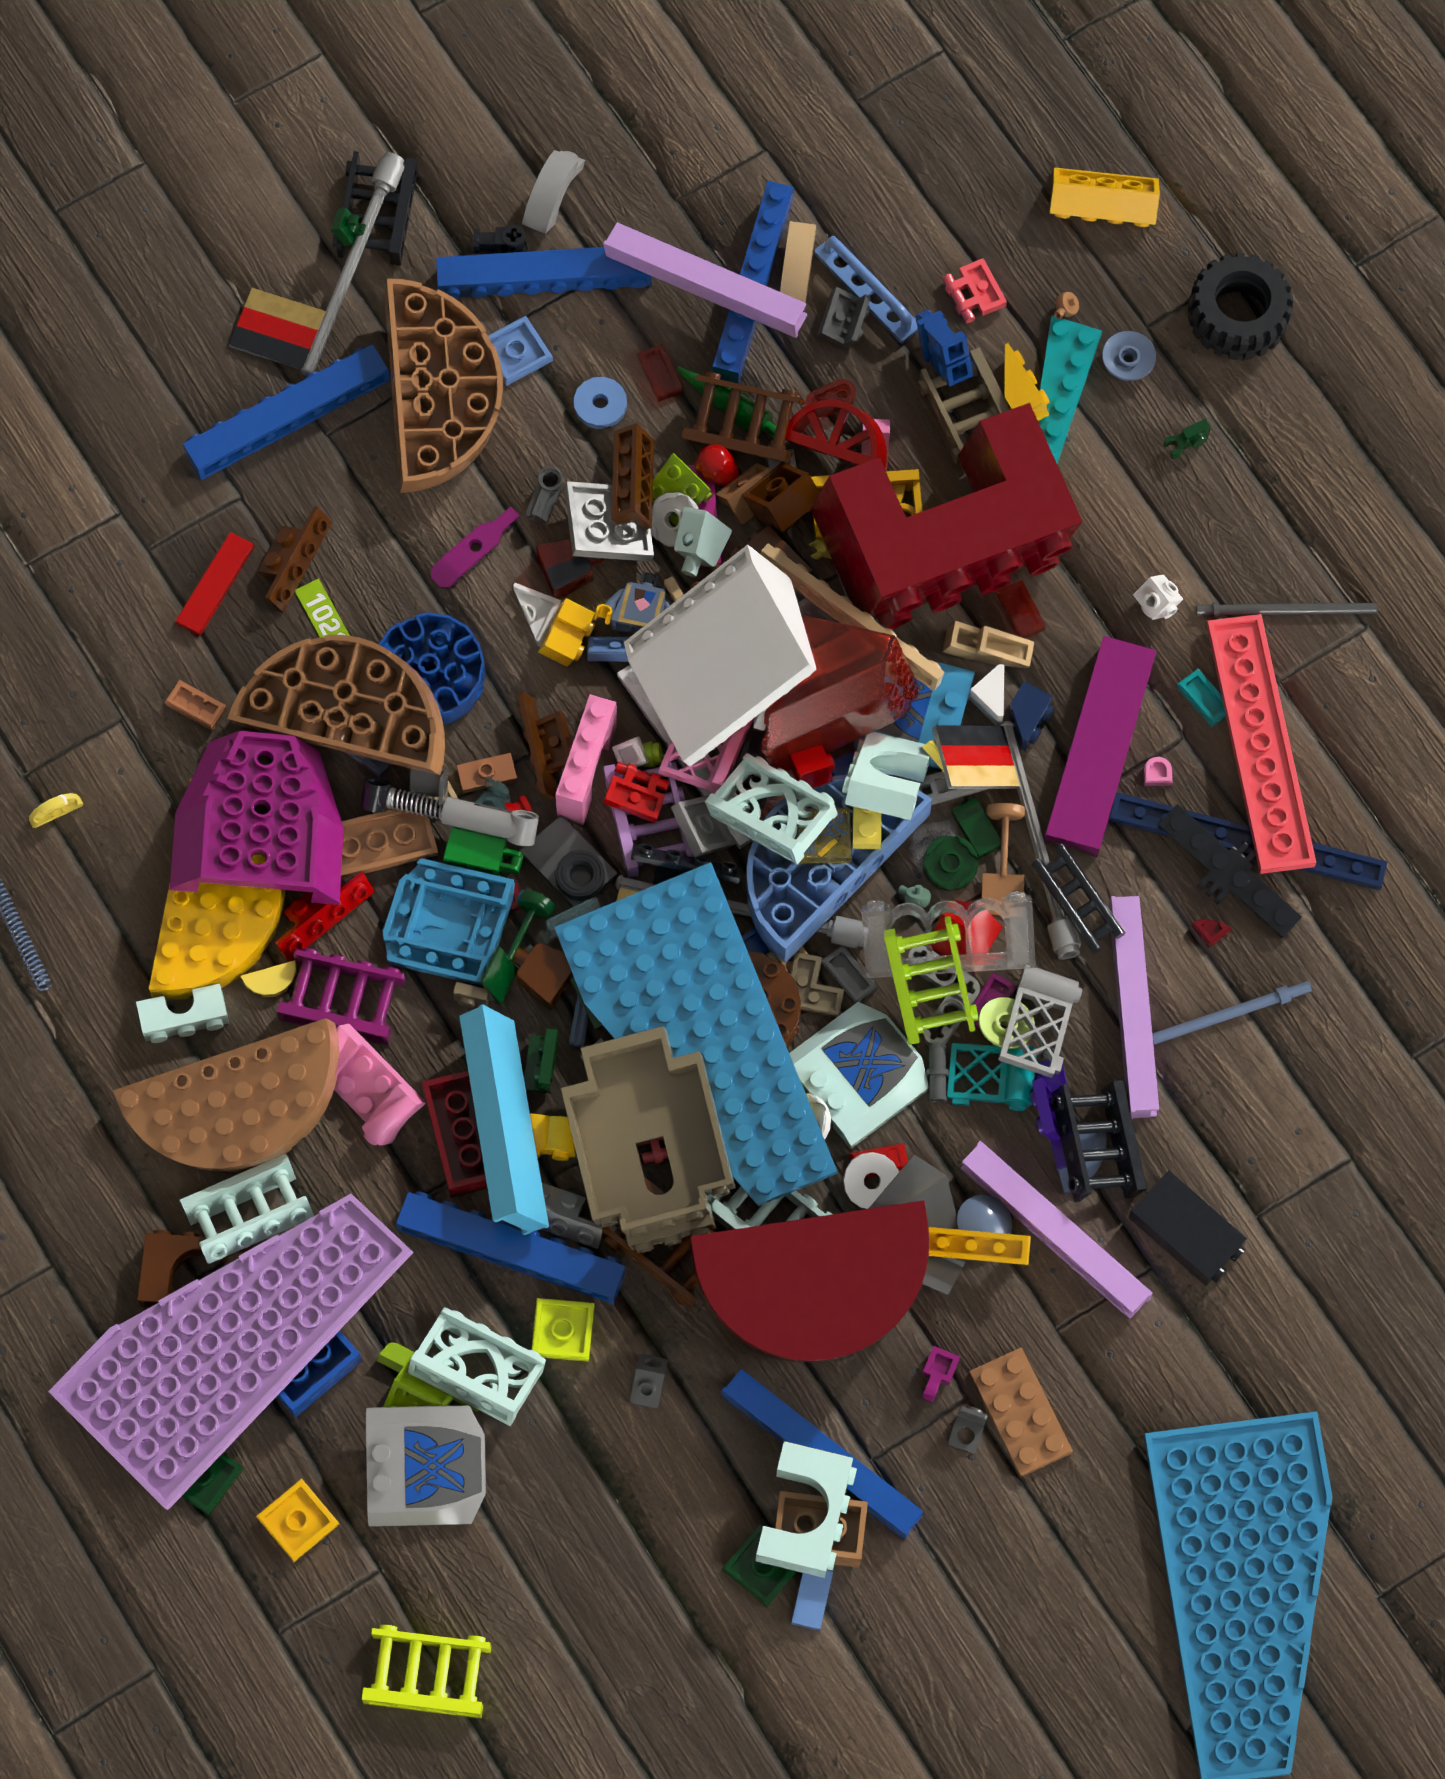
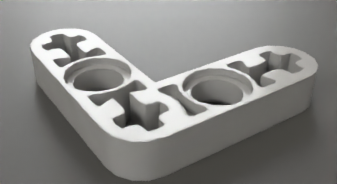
M919 946L910 950L908 964H916L915 955L920 957L924 954L926 956L925 961L943 957L928 947ZM955 967L947 968L952 974L951 979L948 981H940L936 977L937 971L920 974L919 976L936 987L954 984L957 973ZM963 971L966 987L968 985L972 986L974 994L968 993L970 1005H973L980 993V985L974 977ZM957 994L945 997L932 1016L944 1014L943 1011L947 1006H955L958 1010H964L962 995ZM961 1022L948 1024L947 1026L944 1025L940 1034L942 1038L936 1037L934 1040L930 1038V1030L935 1032L938 1027L925 1029L923 1033L924 1042L927 1045L936 1043L946 1044Z

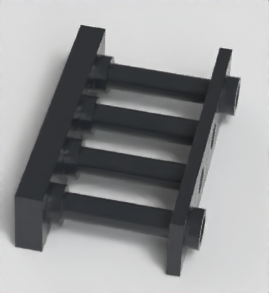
M353 151L352 161L348 160L346 165V176L349 178L343 208L346 207L352 215H358V222L361 224L365 213L352 212L354 199L371 201L375 190L356 188L358 176L372 177L376 167L361 165L359 152ZM406 158L405 168L399 181L401 183L400 191H395V193L389 192L383 200L384 203H392L394 207H397L396 215L391 214V217L377 215L374 223L376 226L389 227L390 230H393L392 237L387 238V240L368 238L364 247L385 251V254H389L390 264L401 266L418 174L417 160L412 158ZM333 235V247L337 248L338 258H343L345 246Z
M1123 1080L1111 1082L1101 1090V1094L1071 1096L1068 1084H1063L1051 1093V1107L1055 1111L1069 1175V1190L1073 1194L1074 1202H1080L1092 1194L1091 1189L1121 1187L1124 1198H1135L1147 1190ZM1102 1105L1105 1108L1107 1121L1076 1122L1073 1107ZM1108 1132L1111 1135L1113 1148L1082 1150L1079 1134ZM1115 1160L1119 1175L1089 1178L1085 1162Z

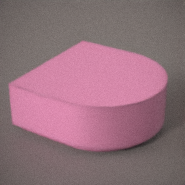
M1153 757L1146 762L1143 771L1144 786H1172V767L1168 760L1162 757Z

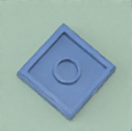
M526 315L488 335L492 345L494 344L497 350L503 381L507 386L553 361V356Z

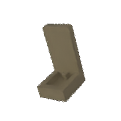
M456 982L453 991L454 1000L458 1001V1004L463 1007L474 1008L482 1004L488 1007L489 1001L495 1000L485 987L483 989Z

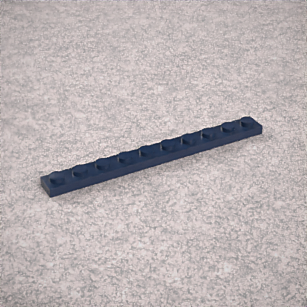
M1116 792L1109 821L1169 836L1158 824L1174 807ZM1185 810L1228 850L1234 845L1239 849L1245 841L1250 844L1243 852L1246 856L1254 849L1250 826ZM1312 842L1316 859L1315 867L1298 869L1380 891L1387 861Z

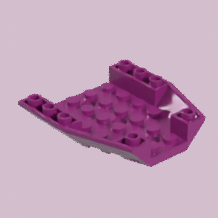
M238 731L209 742L175 813L169 890L198 893L199 882L312 892L311 903L339 905L344 828L320 752L295 736ZM260 756H268L273 762L269 765H262L257 759ZM258 805H264L269 809V812L261 815L254 808ZM262 855L266 862L258 865L252 862L251 857Z

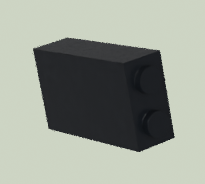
M1170 1170L1131 1210L1128 1217L1205 1286L1212 1280L1217 1283L1227 1271L1224 1266L1230 1260L1236 1262L1246 1251L1243 1246L1247 1238Z

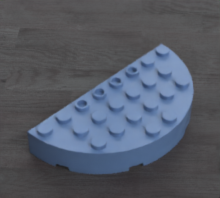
M848 775L833 776V782L812 789L819 793L825 792L830 795L835 801L834 805L837 813L840 811L845 818L840 823L832 818L830 823L848 825L849 815V832L848 826H837L843 832H846V835H843L834 826H831V830L834 833L832 837L841 834V838L822 858L817 855V851L827 842H812L811 846L808 847L809 849H807L811 851L804 852L810 854H804V857H814L813 845H815V858H803L797 865L758 842L753 841L748 855L746 874L748 909L758 934L776 957L778 955L784 962H787L928 818L931 813L932 804L930 797L921 791L918 792L911 820L881 814V850L852 849L853 806L845 804L847 794L842 793L844 781ZM786 798L779 802L764 820L776 815L788 816ZM808 806V807H806L805 810H816V809H814V808L811 807V806ZM807 811L812 812V815L807 818L799 817V820H812L819 811ZM776 823L773 825V827L779 830L781 828L780 823ZM827 824V826H828V832H831V831H830V824ZM798 827L797 838L799 833H802L805 828ZM826 827L814 841H829L831 839V835H824L827 832ZM849 839H850V857H837V856H849Z

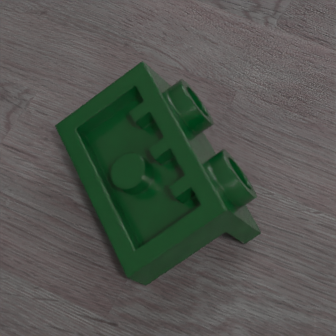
M546 1028L545 1036H530L524 1073L526 1091L551 1094L559 1041L558 1030Z

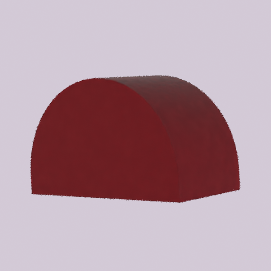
M924 1200L690 1237L696 1279L705 1301L716 1318L730 1333L749 1347L766 1355L794 1362H819L840 1358L860 1351L886 1335L903 1318L917 1297L927 1270L930 1243Z

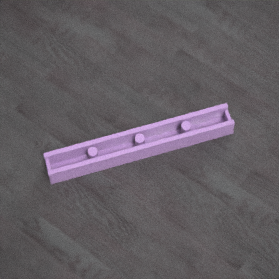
M618 222L607 240L603 243L606 257L796 338L798 336V331L807 317V313L803 312L806 303Z
M1111 896L1109 909L1126 932L1119 939H1116L1111 932L1126 1095L1132 1120L1133 1118L1157 1117L1159 1100L1139 896Z
M979 1141L974 1150L962 1161L963 1166L961 1170L990 1196L998 1199L1005 1205L1010 1214L1129 1319L1133 1317L1145 1302L1150 1300L1153 1293L983 1142Z

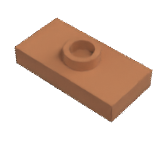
M181 680L178 681L165 701L166 706L211 731L215 729L227 710L225 704Z
M511 753L457 765L463 794L517 782Z

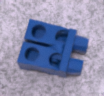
M925 310L917 314L915 318L923 359L926 362H931L932 367L949 387L972 377L973 372L971 360L968 356L969 349L966 335L962 331L954 333L948 327L947 320L941 311L932 313L930 310Z

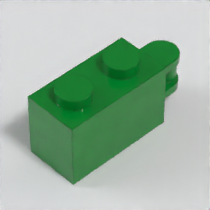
M451 828L443 859L444 864L500 876L501 872L517 875L520 872L524 854L516 850L507 849L506 840L502 839V837L488 834L483 835L462 828ZM504 859H511L510 864L503 863Z

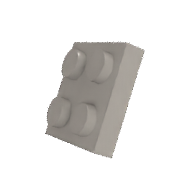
M709 795L678 802L671 807L676 822L680 826L694 857L729 849L735 845L727 825L710 816L705 803Z

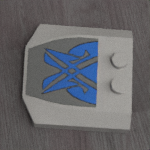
M470 1405L366 1408L368 1526L472 1524L486 1494L485 1433L479 1425Z

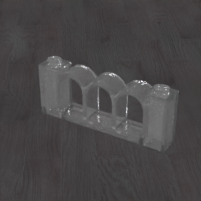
M1012 892L1008 894L1009 897H1003V904L995 899L983 898L971 904L967 911L957 902L946 900L936 903L930 908L928 913L922 907L912 903L897 905L890 911V904H884V901L867 902V905L862 906L866 978L893 976L884 940V931L892 929L894 922L898 918L905 915H913L922 921L925 933L931 932L934 919L940 914L947 912L958 915L964 922L966 954L959 955L963 972L1036 968L1031 895H1026L1025 892ZM985 910L995 911L1000 914L1004 920L1006 952L972 954L971 923L976 914ZM932 944L926 945L927 957L902 958V962L912 965L953 955L933 956ZM952 967L924 974L956 973V969Z

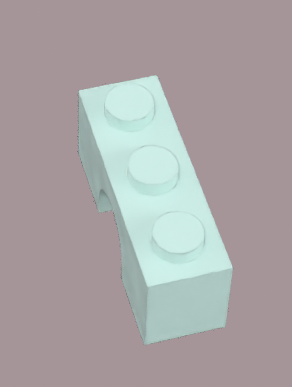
M220 983L192 989L194 997L193 1006L188 1012L183 1014L171 1012L168 1009L164 996L136 1002L145 1041L160 1043L166 1041L170 1036L179 1035L180 1037H187L195 1034L197 1030L207 1028V1030L213 1031L221 1029L224 1024H229Z

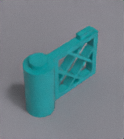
M952 1043L947 1100H952V1105L970 1106V1101L1005 1103L1009 1105L1011 1110L1024 1111L1026 1107L1032 1105L1030 1092L1033 1091L1032 1081H1034L1035 1072L1002 1061L1000 1065L991 1070L983 1059L990 1054H1000L1001 1047ZM1027 1045V1047L1029 1048L1030 1051H1033V1050L1036 1049V1048H1034V1047H1032V1046H1028V1045ZM1020 1047L1007 1050L1008 1054L1017 1057L1024 1055ZM958 1051L970 1052L975 1060L963 1069L957 1062ZM980 1063L989 1074L976 1083L968 1072ZM956 1067L960 1070V1072L957 1075ZM999 1071H1000V1079L996 1076V1074H997ZM963 1076L973 1085L965 1093L954 1092L955 1082ZM993 1078L999 1084L998 1095L986 1094L980 1087Z

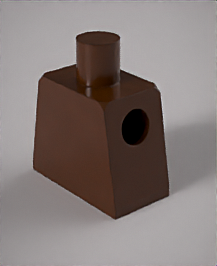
M537 943L530 954L518 947L512 960L515 965L520 967L516 973L518 984L549 1011L552 1010L570 984V979L574 978L565 953L541 943Z

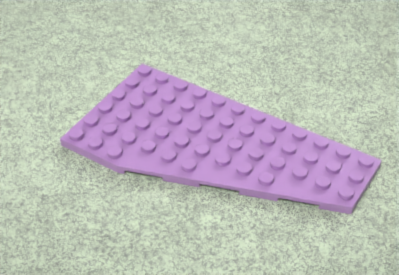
M349 1194L320 1210L316 1216L280 1236L278 1234L241 1254L238 1259L201 1280L196 1279L160 1299L156 1305L120 1325L116 1324L110 1327L48 1392L165 1509L169 1510L413 1252L352 1194Z

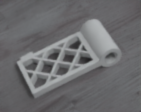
M1025 964L1017 984V992L998 1060L1050 1078L1053 1077L1054 1073L1060 1074L1064 1058L1060 1057L1059 1054L1072 1004H1078L1083 990L1078 987L1079 982ZM1021 998L1032 1000L1037 1008L1026 1012L1020 1003ZM1053 1007L1064 1012L1062 1018L1053 1021L1047 1010ZM1041 1013L1047 1024L1036 1028L1030 1017ZM1024 1020L1030 1031L1020 1035L1014 1024ZM1051 1029L1057 1039L1047 1044L1040 1033ZM1034 1036L1041 1047L1030 1051L1024 1040ZM1018 1043L1024 1055L1017 1057L1008 1054V1047ZM1045 1052L1050 1060L1049 1067L1038 1064L1034 1056Z

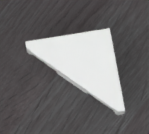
M514 583L513 590L536 643L540 647L561 604V600Z

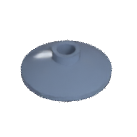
M1123 331L1114 334L1107 340L1103 348L1102 359L1104 366L1114 377L1125 381H1135L1147 376L1151 372L1156 361V351L1152 342L1146 336L1134 331ZM1129 357L1133 362H1126L1124 358Z

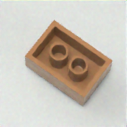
M780 1491L775 1529L796 1534L815 1530L823 1523L828 1513L824 1497ZM849 1500L847 1513H840L838 1524H843L840 1542H833L831 1552L837 1553L834 1565L860 1568L868 1502Z

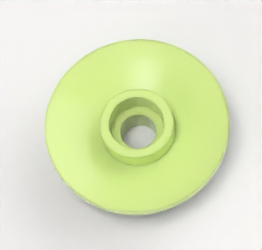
M1005 997L993 999L986 1003L980 1012L979 1026L981 1032L987 1040L996 1046L1002 1047L1006 1029L1001 1026L1007 1027L1014 999ZM1022 1004L1026 1012H1028L1029 1009L1024 1004ZM1031 1016L1030 1018L1035 1024L1033 1016ZM1024 1020L1014 1024L1020 1035L1030 1031ZM1031 1037L1025 1039L1024 1042L1027 1043L1031 1039ZM1016 1043L1014 1045L1009 1046L1008 1049L1018 1048L1020 1046L1018 1045V1043Z

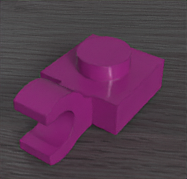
M933 1346L922 1375L930 1378L922 1398L933 1402L940 1383L949 1386L960 1356Z

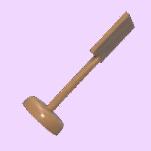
M1011 803L990 804L986 806L988 817L1002 821L1000 874H982L981 905L994 916L1023 917L1025 875L1007 874L1009 821L1022 819L1025 816V807Z

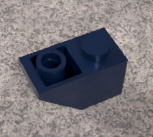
M1024 681L1010 705L1009 716L1014 724L1013 728L1020 748L1026 751L1030 743L1035 745L1042 731L1039 729L1042 721L1047 722L1054 707L1051 706L1052 695Z

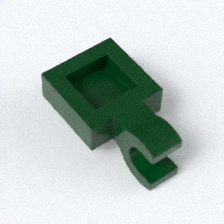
M1205 418L1182 429L1180 434L1167 437L1164 440L1163 446L1175 445L1177 449L1171 452L1170 457L1171 459H1176L1182 454L1183 449L1185 450L1191 446L1196 448L1204 444L1208 439L1211 427Z

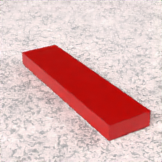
M231 532L229 533L176 619V625L198 636L202 635L254 550L255 546L253 543Z

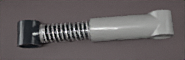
M367 777L364 779L360 805L364 810L381 813L386 812L388 808H392L393 810H402V812L416 813V815L430 816L431 819H440L441 823L506 838L515 845L532 846L535 844L539 816L534 812L526 810L509 811L452 797H447L444 804L439 805V798L435 800V797L431 799L430 796H427L426 798L425 794L421 796L420 793L418 795L415 792L411 794V791L407 793L404 790L402 792L401 789L393 788L392 783L387 779L381 777Z

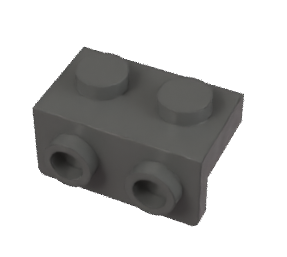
M839 287L832 289L817 336L842 349L856 344L863 333L861 326L863 320L869 314L870 306L868 304L871 297L865 294L858 298Z

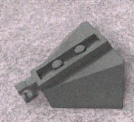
M916 1155L910 1158L868 1208L924 1200L928 1227L958 1229L957 1216L947 1175ZM929 1256L922 1284L949 1295L967 1259Z

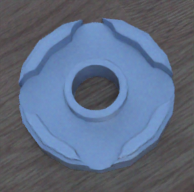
M593 377L584 381L577 388L574 396V410L578 419L588 427L594 429L612 427L624 418L627 410V396L623 387L615 380L606 377ZM602 398L608 404L604 408H597L593 405V402L596 399Z

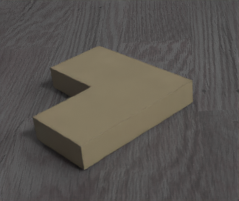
M796 952L793 957L790 975L794 978L801 999V1011L837 1018L840 1014L844 989L817 984L822 957Z

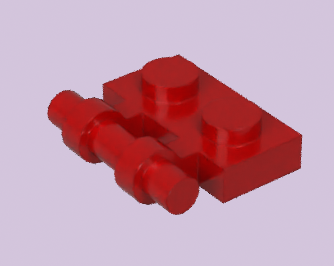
M617 762L614 772L624 775L622 779L613 775L603 803L655 823L665 798L664 794L658 793L655 790L657 788L666 792L670 781L660 778V774L655 772L649 774L639 770L634 764L629 763L626 765ZM632 780L647 784V788L633 783Z

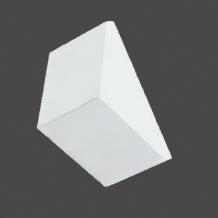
M1002 664L997 665L972 687L969 700L996 726L1002 723L1004 716V665Z

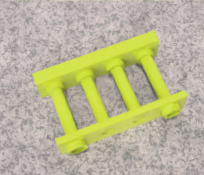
M380 1625L379 1629L372 1628L371 1634L373 1639H379L381 1642L375 1683L371 1684V1688L363 1687L362 1701L364 1704L482 1718L483 1704L482 1702H477L475 1690L481 1652L491 1653V1644L485 1642L486 1638L468 1636V1640L400 1632L397 1631L398 1627L392 1625ZM393 1641L410 1643L404 1688H401L400 1692L388 1691L389 1686H386ZM422 1645L440 1647L434 1690L430 1691V1696L420 1695L416 1689ZM451 1648L469 1651L463 1695H460L459 1699L447 1698L448 1694L445 1693Z

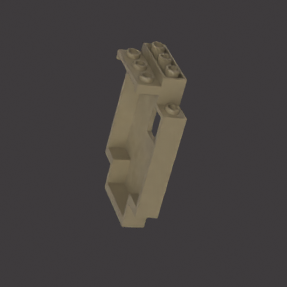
M664 1026L581 1048L588 1081L563 1087L561 1091L594 1223L596 1225L601 1224V1227H608L617 1224L619 1219L621 1229L626 1235L628 1246L632 1251L637 1250V1253L651 1251L654 1249V1245L664 1242L666 1246L682 1242L683 1237L710 1233L709 1230L716 1229L708 1195H713L714 1198L730 1194L729 1190L736 1187L704 1059L700 1051L674 1058L668 1033ZM663 1137L674 1182L670 1191L663 1195H655L647 1189L636 1144Z

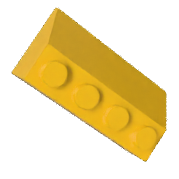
M1054 168L1050 214H1055L1056 217L1063 219L1070 218V216H1078L1085 221L1106 219L1107 222L1112 224H1122L1123 221L1134 222V225L1139 227H1148L1149 224L1156 225L1160 196L1159 179Z

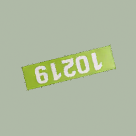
M319 578L296 589L295 592L319 637H325V635L350 636Z

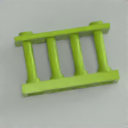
M950 916L945 917L946 929L906 938H902V936L897 937L895 928L884 931V940L909 1045L920 1043L919 1034L924 1033L925 1029L968 1021L969 1030L972 1032L975 1031L974 1022L979 1021L976 1004L970 1005L956 941L961 940L958 924L952 925ZM946 940L950 942L953 956L912 965L902 962L901 953H904L905 949ZM952 967L956 969L959 983L918 992L908 988L907 980L912 979L911 976ZM957 994L962 995L964 1010L923 1019L920 1016L915 1017L913 1007L918 1006L917 1003Z

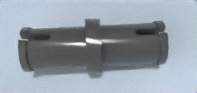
M930 1044L928 1045L929 1069L926 1070V1077H929V1102L943 1103L947 1101L946 1077H949V1070L946 1069V1045Z

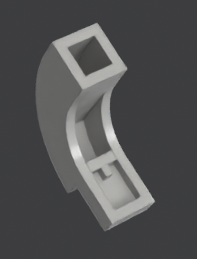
M554 150L535 182L526 206L522 225L545 234L555 225L563 196L571 181L583 170L584 159L579 158L570 151L559 152Z

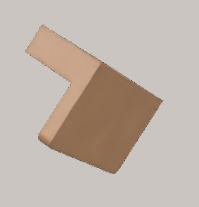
M759 463L754 464L715 494L720 503L730 507L740 524H744L754 517L742 494L771 471L768 467Z

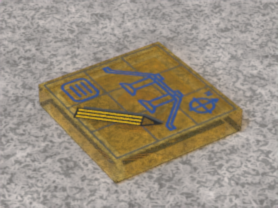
M836 808L838 815L831 819L803 853L804 858L799 864L851 863L850 808ZM805 809L807 812H812V815L807 818L799 817V820H812L819 811L816 809ZM798 827L795 840L805 828Z

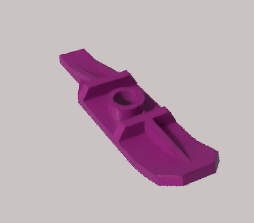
M509 507L493 522L480 524L431 568V579L441 588H451L462 575L499 544L502 533L520 515L512 507ZM474 544H478L481 547V549L476 552L472 551L470 548Z

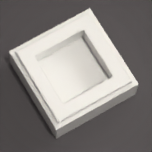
M635 737L612 747L617 762L626 765L631 763L637 767L649 763L640 737Z

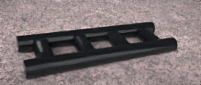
M1061 844L1055 848L1059 856L1047 865H1044L1041 859H1037L1031 866L1092 954H1095L1102 949L1098 940L1111 932L1116 939H1119L1126 932L1064 844ZM1066 866L1074 879L1060 887L1052 874ZM1081 888L1090 901L1075 909L1067 896ZM1097 910L1105 923L1091 932L1083 918Z

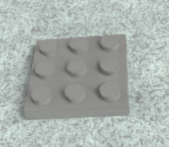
M566 482L564 492L573 556L637 561L652 560L654 551L651 529L644 530L634 519L618 525L611 520L612 485Z

